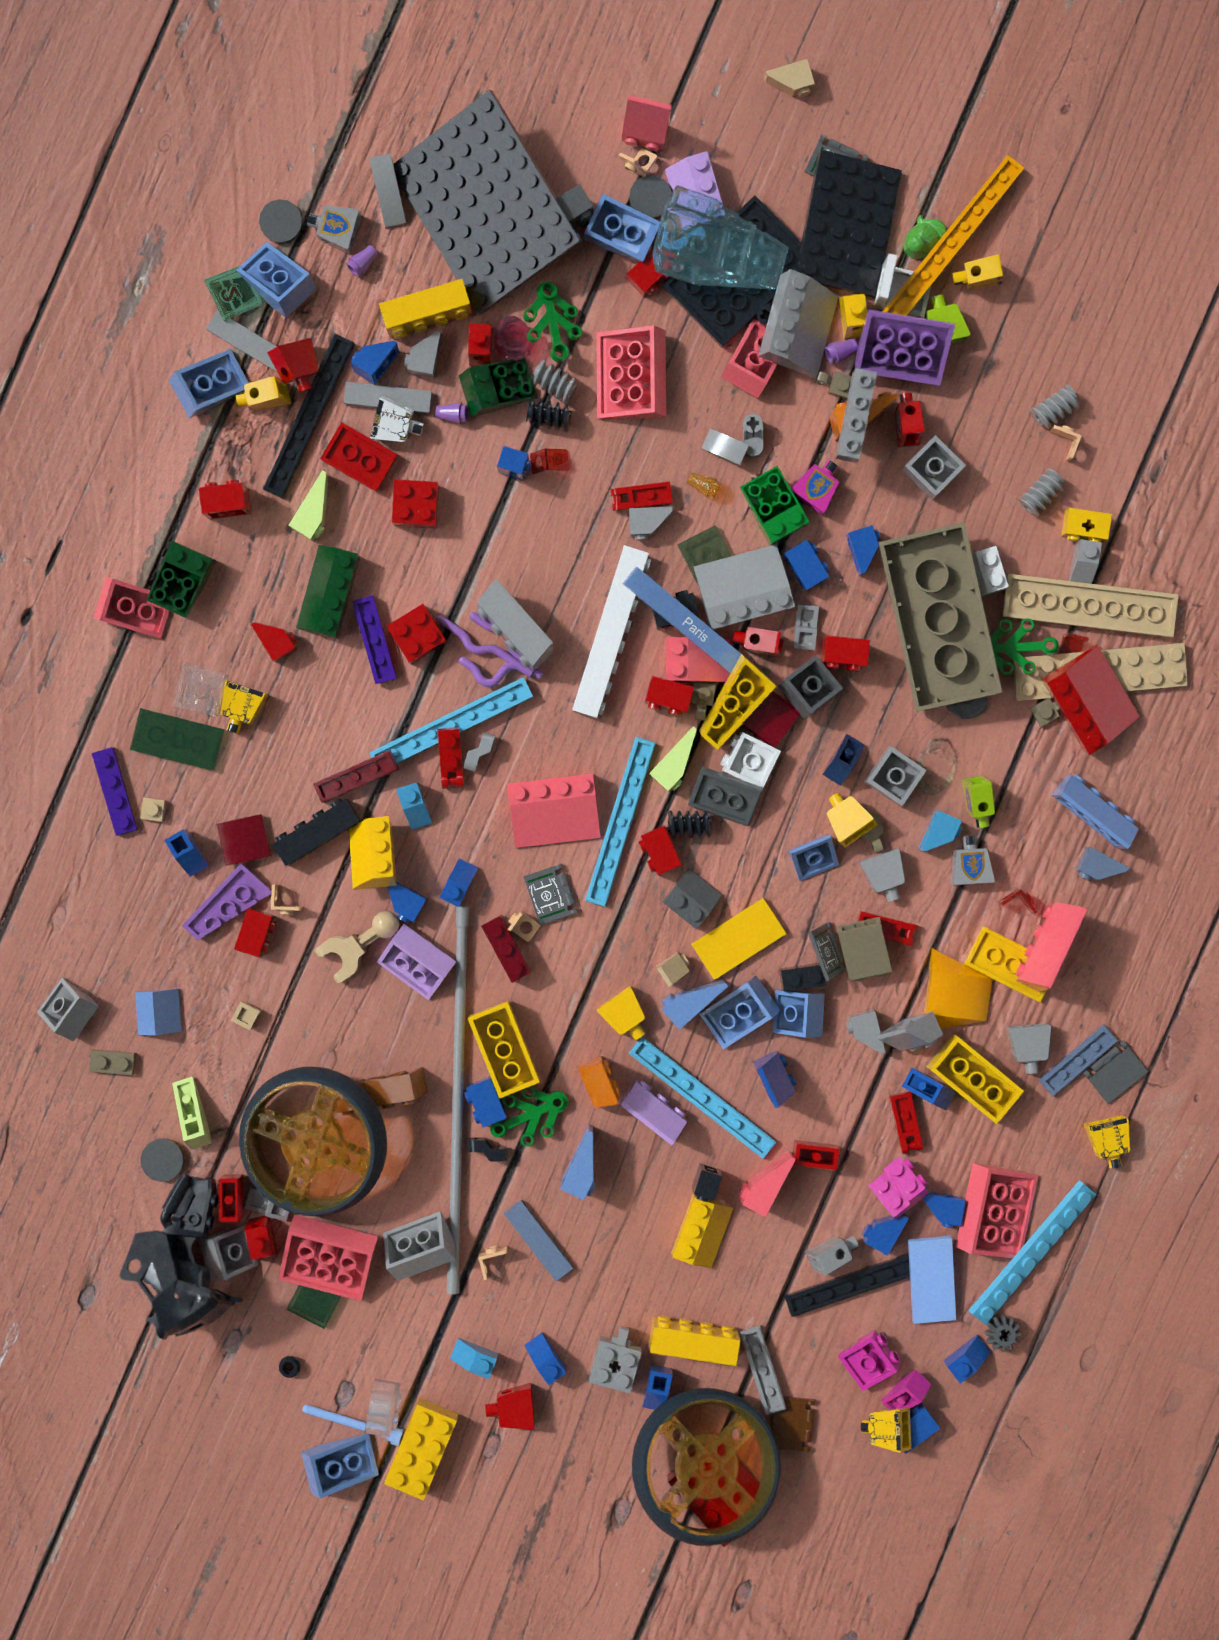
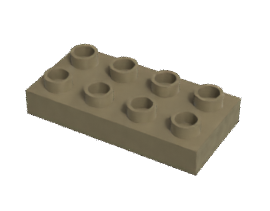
M965 522L879 542L916 712L1002 693Z

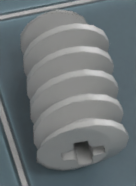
M543 359L535 369L531 379L534 378L535 385L541 383L542 390L549 387L548 394L550 395L556 391L555 398L560 399L563 396V403H568L578 385H574L575 378L573 377L568 381L567 372L560 376L561 369L558 368L556 371H552L554 364L551 363L546 367V359Z
M1066 384L1065 389H1059L1058 394L1053 393L1051 399L1046 398L1044 404L1039 403L1036 408H1031V414L1040 426L1044 425L1047 429H1050L1049 421L1057 424V416L1061 419L1065 418L1064 411L1069 415L1072 414L1071 406L1076 410L1079 409L1078 397L1073 388Z
M1050 468L1046 470V475L1042 474L1039 477L1040 481L1036 480L1033 483L1034 487L1030 486L1027 489L1028 493L1021 495L1022 499H1018L1020 504L1029 513L1037 517L1040 515L1037 510L1038 508L1043 511L1046 509L1043 504L1044 502L1052 503L1049 498L1050 496L1058 497L1055 490L1064 491L1061 486L1062 483L1065 484L1063 478Z

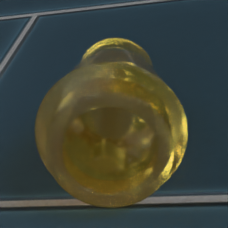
M694 472L690 474L687 481L688 485H691L707 498H714L721 485L717 478L699 475Z

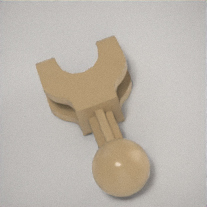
M390 911L379 912L373 918L372 927L357 937L356 934L350 937L333 936L317 947L314 952L318 957H322L330 952L341 956L343 961L342 968L334 974L336 983H341L359 970L361 957L367 952L366 946L379 937L391 938L398 932L400 926L399 919Z

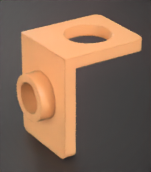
M643 148L640 149L634 159L625 154H619L627 171L646 177L658 159L656 154ZM645 156L649 157V162L647 165H639V161L641 158Z
M1054 425L1050 432L1073 441L1066 461L1069 462L1074 457L1082 435L1074 433V429L1071 427Z
M272 884L271 909L280 910V914H293V910L301 911L303 909L300 906L277 905L278 884Z
M522 911L518 915L514 913L507 922L511 925L508 930L513 931L527 942L532 939L540 927L539 923ZM527 921L532 924V931L529 934H524L520 931L522 922Z
M491 1246L485 1249L486 1252L479 1253L478 1258L484 1281L488 1280L489 1277L484 1259L508 1253L507 1246L501 1248Z

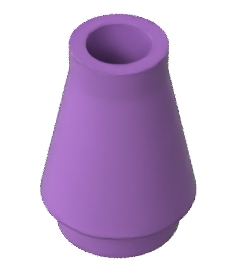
M369 245L366 249L350 257L346 265L352 274L359 277L365 274L373 260L378 256V253Z
M853 338L829 343L828 347L824 348V353L830 364H837L851 353L857 351L858 345Z
M462 402L436 407L437 419L459 424L468 420V405Z

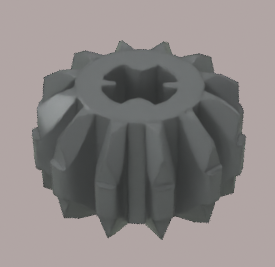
M1002 1314L1000 1320L993 1316L994 1323L988 1322L986 1325L990 1329L984 1331L985 1335L989 1336L986 1339L987 1343L992 1344L994 1350L1000 1347L1001 1352L1006 1351V1346L1013 1350L1014 1348L1011 1344L1015 1343L1018 1345L1020 1342L1016 1337L1022 1336V1333L1018 1331L1020 1325L1014 1323V1318L1011 1316L1006 1319V1316ZM1005 1330L1006 1335L1004 1337L1001 1336L1000 1331Z

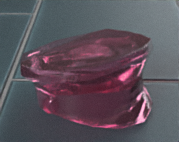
M505 316L499 322L498 331L494 335V344L498 354L501 357L514 361L529 356L534 347V343L529 342L527 339V333L531 327H528L525 322L516 316Z

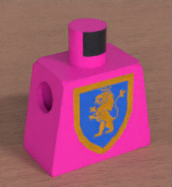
M830 460L826 462L822 469L814 464L792 486L791 490L795 497L822 516L838 486L839 481L832 476L839 467Z

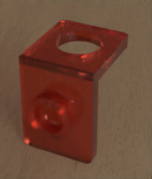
M545 448L530 453L532 474H539L545 471H568L570 469L567 449ZM538 456H540L542 460L540 468H538L536 465V459Z
M1072 633L1063 634L1058 654L1081 652L1083 643L1087 642L1089 638Z
M1015 889L997 902L1003 906L1016 896H1019L1029 912L1034 915L1037 914L1032 905L1035 903L1028 893L1024 894L1022 889Z

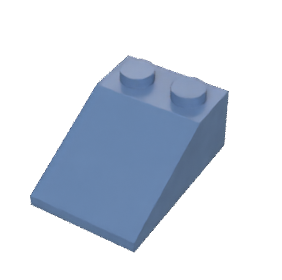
M602 194L584 232L583 239L603 249L643 263L661 222Z
M268 242L260 247L236 270L272 308L286 318L317 290L310 273Z
M231 349L179 369L169 379L189 419L235 397L236 394H241L245 391L244 385L249 383Z
M754 976L702 1011L700 1016L721 1047L725 1049L772 1019L781 1010L759 978Z
M724 980L679 991L674 995L670 993L662 1000V1011L680 1030L725 990L728 985Z
M588 1125L560 1186L561 1190L583 1201L586 1195L591 1196L595 1188V1181H593V1126Z
M368 1433L321 1444L301 1452L310 1491L319 1499L379 1475Z

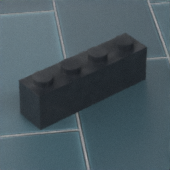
M339 798L330 804L332 808L326 812L321 809L312 815L313 819L308 823L302 821L294 826L295 830L290 834L284 832L275 838L277 842L272 845L285 866L291 865L361 822L348 799L343 801Z

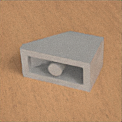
M435 331L413 346L410 354H406L404 366L407 367L409 374L434 378L442 339L440 331Z
M672 507L629 508L630 537H635V540H647V536H652L672 514Z
M1082 539L1075 542L1069 581L1092 584L1099 564L1102 543Z
M872 1009L848 1015L849 1021L846 1022L848 1034H852L855 1039L880 1054L886 1053L883 1042L877 1038V1035L881 1032L876 1012Z

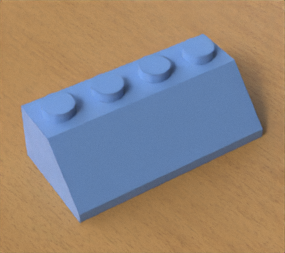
M1076 774L1074 776L1067 775L1051 796L1117 849H1128L1138 831V828L1134 825L1136 822L1129 816L1124 815L1123 817L1118 813L1119 808L1110 801L1107 803L1101 799L1102 795L1094 788L1088 789L1081 777Z

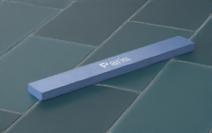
M635 567L623 582V585L731 674L741 653L641 569Z

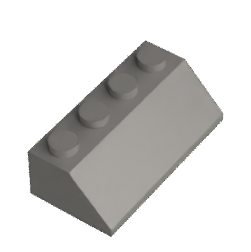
M497 579L494 580L477 601L478 610L476 612L483 621L488 620L492 625L490 628L496 636L499 637L501 635L503 637L506 647L512 653L515 651L518 654L520 663L525 668L529 667L534 671L552 656L553 642Z

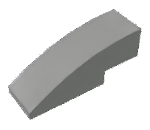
M391 153L369 158L385 228L406 224Z

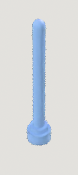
M311 1405L303 1407V1412L387 1438V1441L391 1442L390 1444L399 1447L404 1429L395 1427V1429L390 1428L389 1430Z

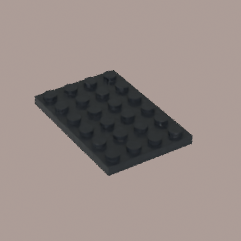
M821 149L818 152L796 271L813 278L823 286L876 298L881 269L886 257L902 170Z
M754 195L662 287L723 348L757 315L759 308L768 304L774 298L780 275L790 269L796 271L801 242Z

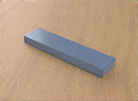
M1102 1024L1038 1079L1039 1082L1054 1097L1116 1044L1118 1040Z
M519 1200L504 1212V1215L555 1281H558L573 1269V1266L522 1200Z

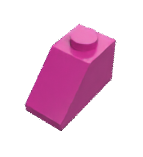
M914 1370L903 1376L882 1398L881 1402L888 1409L912 1408L922 1402L931 1383L917 1370Z

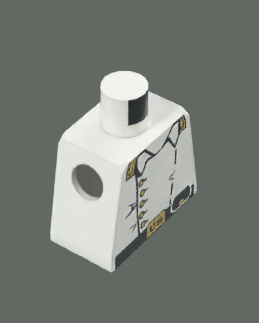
M382 395L379 399L370 438L405 442L408 433L421 436L424 423L412 420L413 409Z

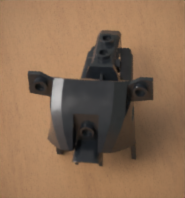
M183 1173L181 1178H177L162 1206L163 1211L160 1215V1221L164 1230L135 1233L120 1272L122 1280L136 1281L150 1300L155 1316L147 1318L146 1322H150L155 1326L157 1336L162 1340H166L170 1335L175 1334L178 1337L197 1331L218 1319L231 1306H235V1302L243 1301V1298L232 1297L218 1289L208 1288L210 1285V1270L207 1266L196 1264L192 1254L194 1241L197 1238H208L209 1229H212L214 1225L212 1212L213 1207L218 1205L219 1196L216 1194V1179L210 1177L200 1180ZM137 1259L141 1263V1268L138 1272L132 1273L129 1270V1264ZM146 1284H150L153 1287V1289L157 1293L155 1296L151 1293ZM175 1292L179 1295L177 1299L174 1297Z

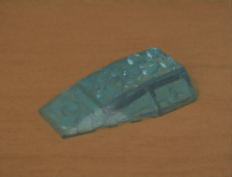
M677 185L662 212L653 249L655 272L694 285L776 290L780 275L783 273L788 247L768 233L756 228V225L752 222H747L738 216L739 214L734 210H729L723 206V203L719 200Z

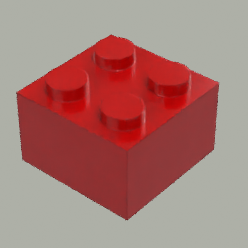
M394 479L392 524L402 527L437 528L438 482Z
M228 480L224 485H217L216 482L205 483L204 487L199 488L201 511L209 520L252 514L249 489L239 480Z
M424 604L419 605L386 626L410 664L447 643Z
M827 635L822 639L820 660L827 669L838 670L840 667H846V671L859 672L868 666L870 640Z
M652 676L644 703L648 704L647 708L656 711H660L661 708L668 709V714L680 717L688 711L694 687Z

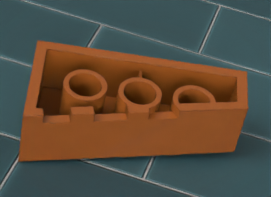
M423 1067L415 1068L414 1071L408 1074L405 1071L388 1075L387 1078L381 1075L369 1078L368 1081H365V1079L356 1080L370 1094L377 1106L382 1105V1109L394 1107L395 1103L402 1102V1105L413 1104L415 1099L428 1092ZM329 1088L334 1113L342 1112V1116L354 1114L357 1109L343 1095Z

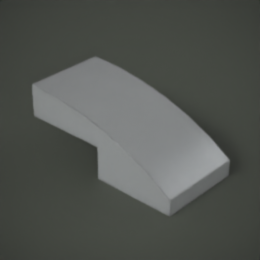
M710 429L701 449L741 465L749 445Z
M797 603L793 648L815 650L819 605Z
M249 1187L243 1205L244 1209L263 1213L267 1217L286 1222L289 1211L270 1202L256 1187ZM273 1196V1197L278 1198V1199H280V1200L293 1202V1201L288 1200V1199H284V1198H281V1197Z

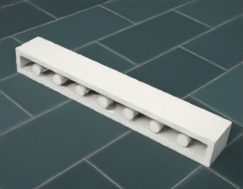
M625 545L623 547L572 709L574 712L596 719L598 714L603 715L606 703L602 702L604 694L609 695L612 682H609L611 673L616 674L619 664L615 659L617 653L622 654L625 645L622 637L624 632H629L632 623L628 618L630 612L635 613L638 600H635L636 595L624 586L623 582L635 567L648 572L651 559H648L649 553Z

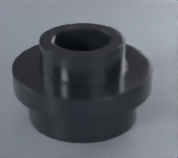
M285 1356L281 1359L279 1371L284 1377H294L300 1371V1362L296 1357ZM292 1363L294 1368L288 1369L286 1364Z

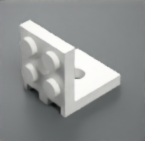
M888 254L882 265L873 309L883 311L914 272L895 267L897 255ZM930 288L907 316L924 319Z

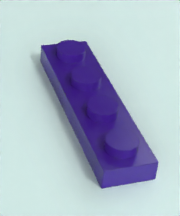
M374 596L352 601L375 684L397 679Z
M114 747L91 753L115 835L118 836L138 830Z

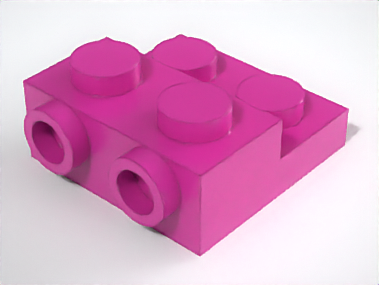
M900 1156L883 1169L884 1173L868 1185L895 1220L929 1194L925 1188L928 1185L920 1174L915 1176L912 1172L915 1169L907 1158L903 1161Z
M876 1330L861 1337L856 1344L840 1352L838 1358L862 1391L895 1374L900 1366L899 1355L896 1351H890L887 1347L886 1337L882 1333L878 1334Z

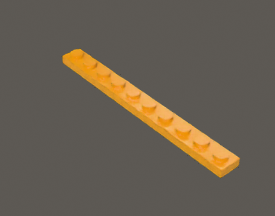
M1009 155L1005 157L882 312L905 316L911 312L1022 173L1024 167Z

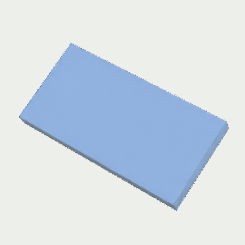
M952 1237L908 1239L913 1323L956 1320Z

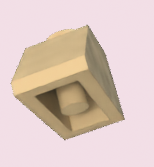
M808 59L766 71L764 78L767 84L792 97L809 95L815 85Z
M676 952L656 965V968L670 987L689 972L687 966L690 963L684 954L680 956Z

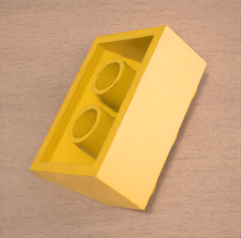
M389 816L367 818L349 828L353 890L396 886L393 830Z
M693 1194L671 1252L672 1258L691 1265L712 1268L734 1207L716 1200L703 1202L696 1199L697 1196Z

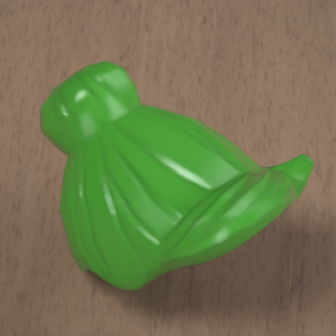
M922 215L917 218V225L909 230L905 237L904 252L912 259L925 258L945 234L946 227L943 222L936 219H923Z

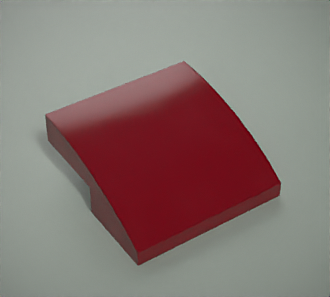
M772 691L741 725L768 745L776 748L800 713L793 705Z
M262 814L216 824L225 866L271 856Z

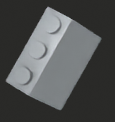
M441 1211L383 1233L386 1270L398 1281L456 1260L454 1240Z

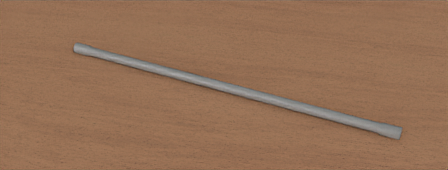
M456 907L457 941L449 1231L454 1240L456 1260L448 1262L446 1292L448 1294H459L460 1287L459 1245L469 907Z

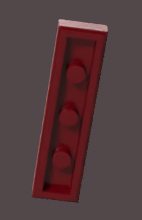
M388 750L315 782L313 785L321 803H324L398 771L399 767L392 751Z

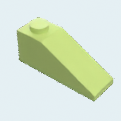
M323 470L289 524L292 529L311 541H314L315 538L319 539L325 529L323 525L325 523L329 475Z
M694 726L649 773L667 791L670 789L675 791L683 782L680 778L684 774L697 730Z
M189 1077L172 1083L183 1141L191 1150L211 1144L212 1140L208 1122L194 1078Z

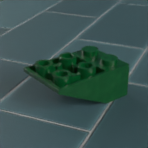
M525 357L469 367L459 375L471 417L492 413L530 401L531 398H537Z
M172 541L146 601L187 618L208 581L216 560Z

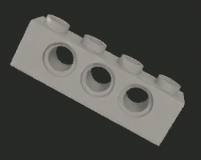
M855 368L852 373L835 459L857 463L860 459L877 372Z

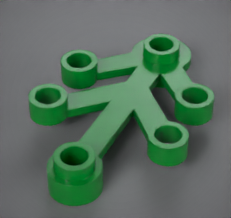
M543 282L536 290L538 298L530 308L525 310L523 319L528 323L533 322L537 317V311L544 303L546 313L537 325L529 330L527 339L531 343L538 342L542 331L549 324L553 345L550 356L555 362H563L569 355V349L565 344L561 343L558 325L568 332V337L571 340H577L581 336L582 330L579 326L573 325L568 320H573L577 316L578 309L558 296L555 284ZM543 291H547L550 296L546 295ZM554 304L564 311V317L555 311ZM568 310L573 311L574 315H570ZM527 313H531L533 317H528ZM572 330H575L578 335H574ZM531 333H535L537 338H533ZM555 352H559L561 357L557 356Z
M1029 618L1022 620L1021 627L1004 644L996 643L1004 633H1009L1012 630L1011 621L1007 619L1002 620L999 623V628L990 636L996 666L1000 668L1001 673L1005 676L1013 673V665L1010 662H1004L996 653H1006L1022 668L1025 674L1031 675L1035 672V664L1032 661H1027L1018 652L1043 651L1044 654L1051 656L1056 654L1059 649L1058 641L1053 637H1047L1043 642L1018 643L1027 632H1031L1034 628V622ZM1025 622H1030L1032 626L1031 628L1026 629L1023 627V624ZM1008 623L1010 625L1009 629H1002V624ZM1048 642L1054 643L1052 649L1046 647ZM1031 664L1033 666L1032 671H1026L1025 666ZM1005 665H1009L1011 667V671L1004 672L1003 667Z
M533 1086L527 1087L533 1090V1094L526 1095L525 1089H523V1096L527 1099L534 1097L546 1103L536 1106L517 1099L512 1094L504 1096V1106L508 1108L516 1107L526 1112L509 1120H501L491 1124V1134L494 1137L501 1138L505 1136L508 1129L530 1120L526 1132L521 1137L522 1145L529 1147L533 1144V1135L541 1114L549 1111L546 1124L541 1127L540 1133L545 1138L551 1137L557 1114L563 1112L568 1106L567 1096L560 1091L547 1094L536 1090ZM511 1097L514 1102L509 1105L505 1102V1099ZM560 1099L562 1103L560 1106H555L553 1101ZM496 1126H501L503 1128V1131L501 1133H497L495 1131ZM549 1127L551 1129L550 1134H544L543 1128ZM525 1136H529L531 1138V1142L525 1143L523 1141V1138Z

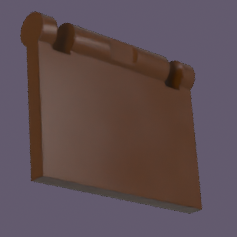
M783 1396L786 1409L773 1413L771 1427L778 1448L810 1452L811 1447L802 1445V1441L811 1442L814 1409L806 1408V1404L815 1405V1399Z

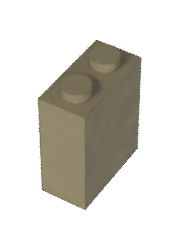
M880 917L837 926L850 981H863L870 976L881 977L887 975L888 972H892Z

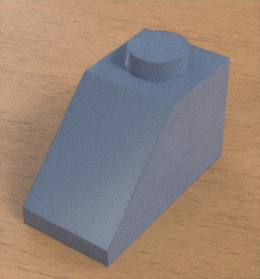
M1086 847L1074 870L1080 872L1079 877L1090 882L1091 879L1100 880L1127 872L1129 867L1092 847Z

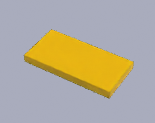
M761 898L691 943V945L715 980L784 936L786 932L764 898Z
M982 926L963 964L1041 1003L1047 990L1037 992L1016 981L1018 976L1015 975V972L1020 963L1024 964L1027 958L1024 953L1027 948Z

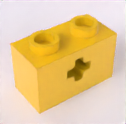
M1068 508L1064 513L1061 536H1065L1067 540L1074 542L1080 539L1100 543L1105 542L1109 538L1112 514ZM1087 523V527H1090V530L1086 531V528L1082 527V525Z

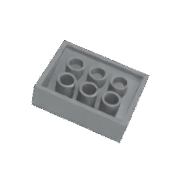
M792 269L781 274L758 357L817 378L839 296L813 278Z
M777 544L693 567L708 625L711 629L795 607Z

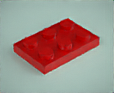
M341 422L320 460L377 493L398 455Z

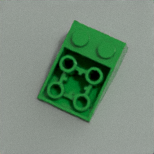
M778 465L740 486L752 514L770 546L808 525L809 520Z

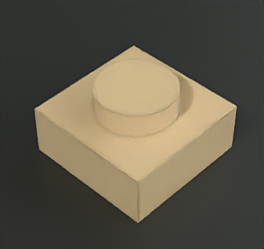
M143 797L140 819L163 822L166 800Z
M241 1001L231 1021L251 1030L261 1010Z

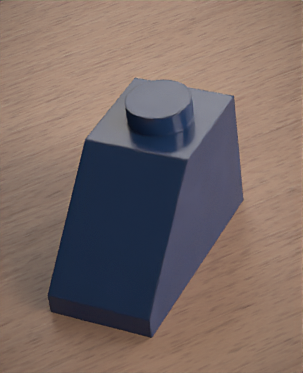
M846 734L822 775L841 786L853 770L865 745Z

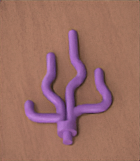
M475 612L469 615L470 619L479 626L493 632L490 628L492 625L487 620L483 621ZM442 615L436 617V621L462 640L464 647L469 652L474 654L493 653L507 662L497 671L493 678L487 679L482 675L475 663L466 657H460L459 663L472 672L475 680L484 687L496 686L511 670H518L529 678L532 675L538 679L542 677L544 672L537 668L532 671L529 667L525 668L520 663L519 656L515 651L512 653L508 649V653L496 645L476 646L463 629Z

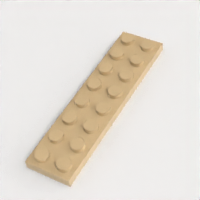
M1007 574L1006 579L1009 587L1005 589L1002 617L1021 620L1029 618L1038 622L1169 638L1174 636L1179 594Z
M1185 643L1101 650L1125 691L1188 686ZM1084 652L1024 657L1027 661H1032L1035 664V672L1031 675L1025 674L1022 668L1012 659L1015 701L1052 698L1041 679ZM1027 664L1025 670L1032 671L1033 666Z

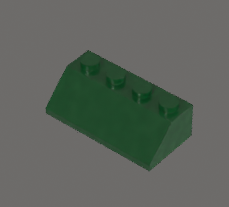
M318 545L296 628L338 639L360 560L359 554L335 547Z

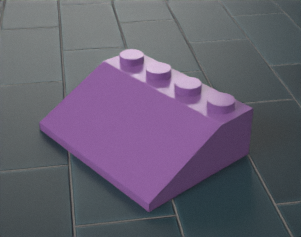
M868 310L858 345L855 368L877 372V376L940 386L955 324Z

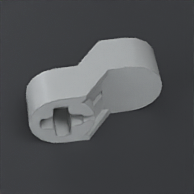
M749 414L743 421V443L749 445L746 455L750 458L758 457L763 450V422L757 414Z
M483 732L479 747L468 751L463 769L476 772L480 757L491 753L495 735Z

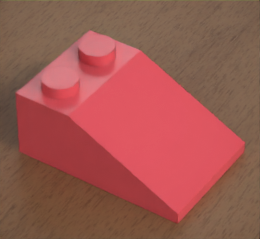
M629 95L622 131V141L633 147L642 145L646 146V149L650 151H663L669 129L672 105Z
M753 318L721 378L758 398L769 381L777 363L758 357L766 327Z
M105 577L93 618L161 639L169 610L146 601L150 590Z
M666 637V680L673 682L727 681L730 673L687 637ZM724 639L730 644V639Z
M785 1152L752 1176L747 1183L744 1182L738 1194H740L743 1206L766 1217L796 1160L792 1152Z

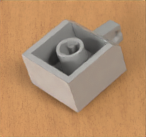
M620 1326L618 1336H612V1339L599 1337L589 1373V1383L631 1393L642 1351L640 1346L632 1345L631 1340H627L628 1327ZM613 1361H618L616 1367H612Z

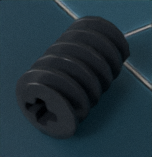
M531 398L528 405L526 422L530 419L531 426H534L538 420L539 427H543L545 422H547L548 429H551L553 424H555L558 431L564 425V431L568 432L572 410L569 411L568 404H565L563 409H560L559 402L556 403L554 408H552L551 401H548L546 406H543L542 399L536 405L534 398Z
M672 810L668 812V834L671 832L673 838H676L678 832H680L682 838L685 837L686 832H689L691 838H693L695 832L698 833L699 838H702L703 832H706L708 838L711 837L712 815L708 817L706 811H703L701 817L698 811H694L693 817H691L689 811L685 812L684 817L681 811H677L675 817Z

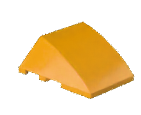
M932 948L927 993L922 1014L933 1011L941 1029L986 1021L993 979Z

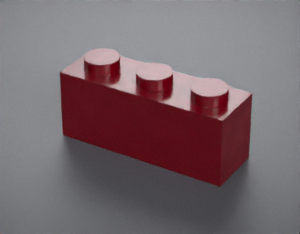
M501 915L481 925L511 983L531 973L529 965Z

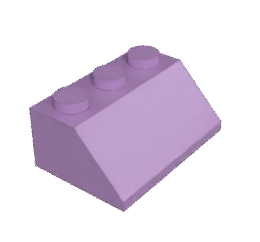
M707 151L686 157L665 169L682 232L697 223L707 226L724 221L725 211Z
M404 924L390 941L377 963L429 1000L456 961Z
M635 1080L620 1099L621 1106L669 1144L673 1145L687 1123L686 1118H684L686 1114L678 1107L674 1109L667 1104L669 1100L660 1093L656 1096L651 1092L652 1087L645 1081L639 1082Z

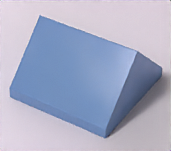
M828 834L787 850L799 881L839 866L832 838Z
M179 989L135 992L138 1035H162L182 1032Z

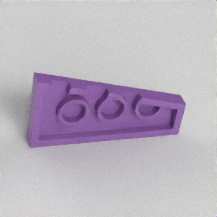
M241 863L184 922L182 927L195 939L199 940L270 895L272 890Z

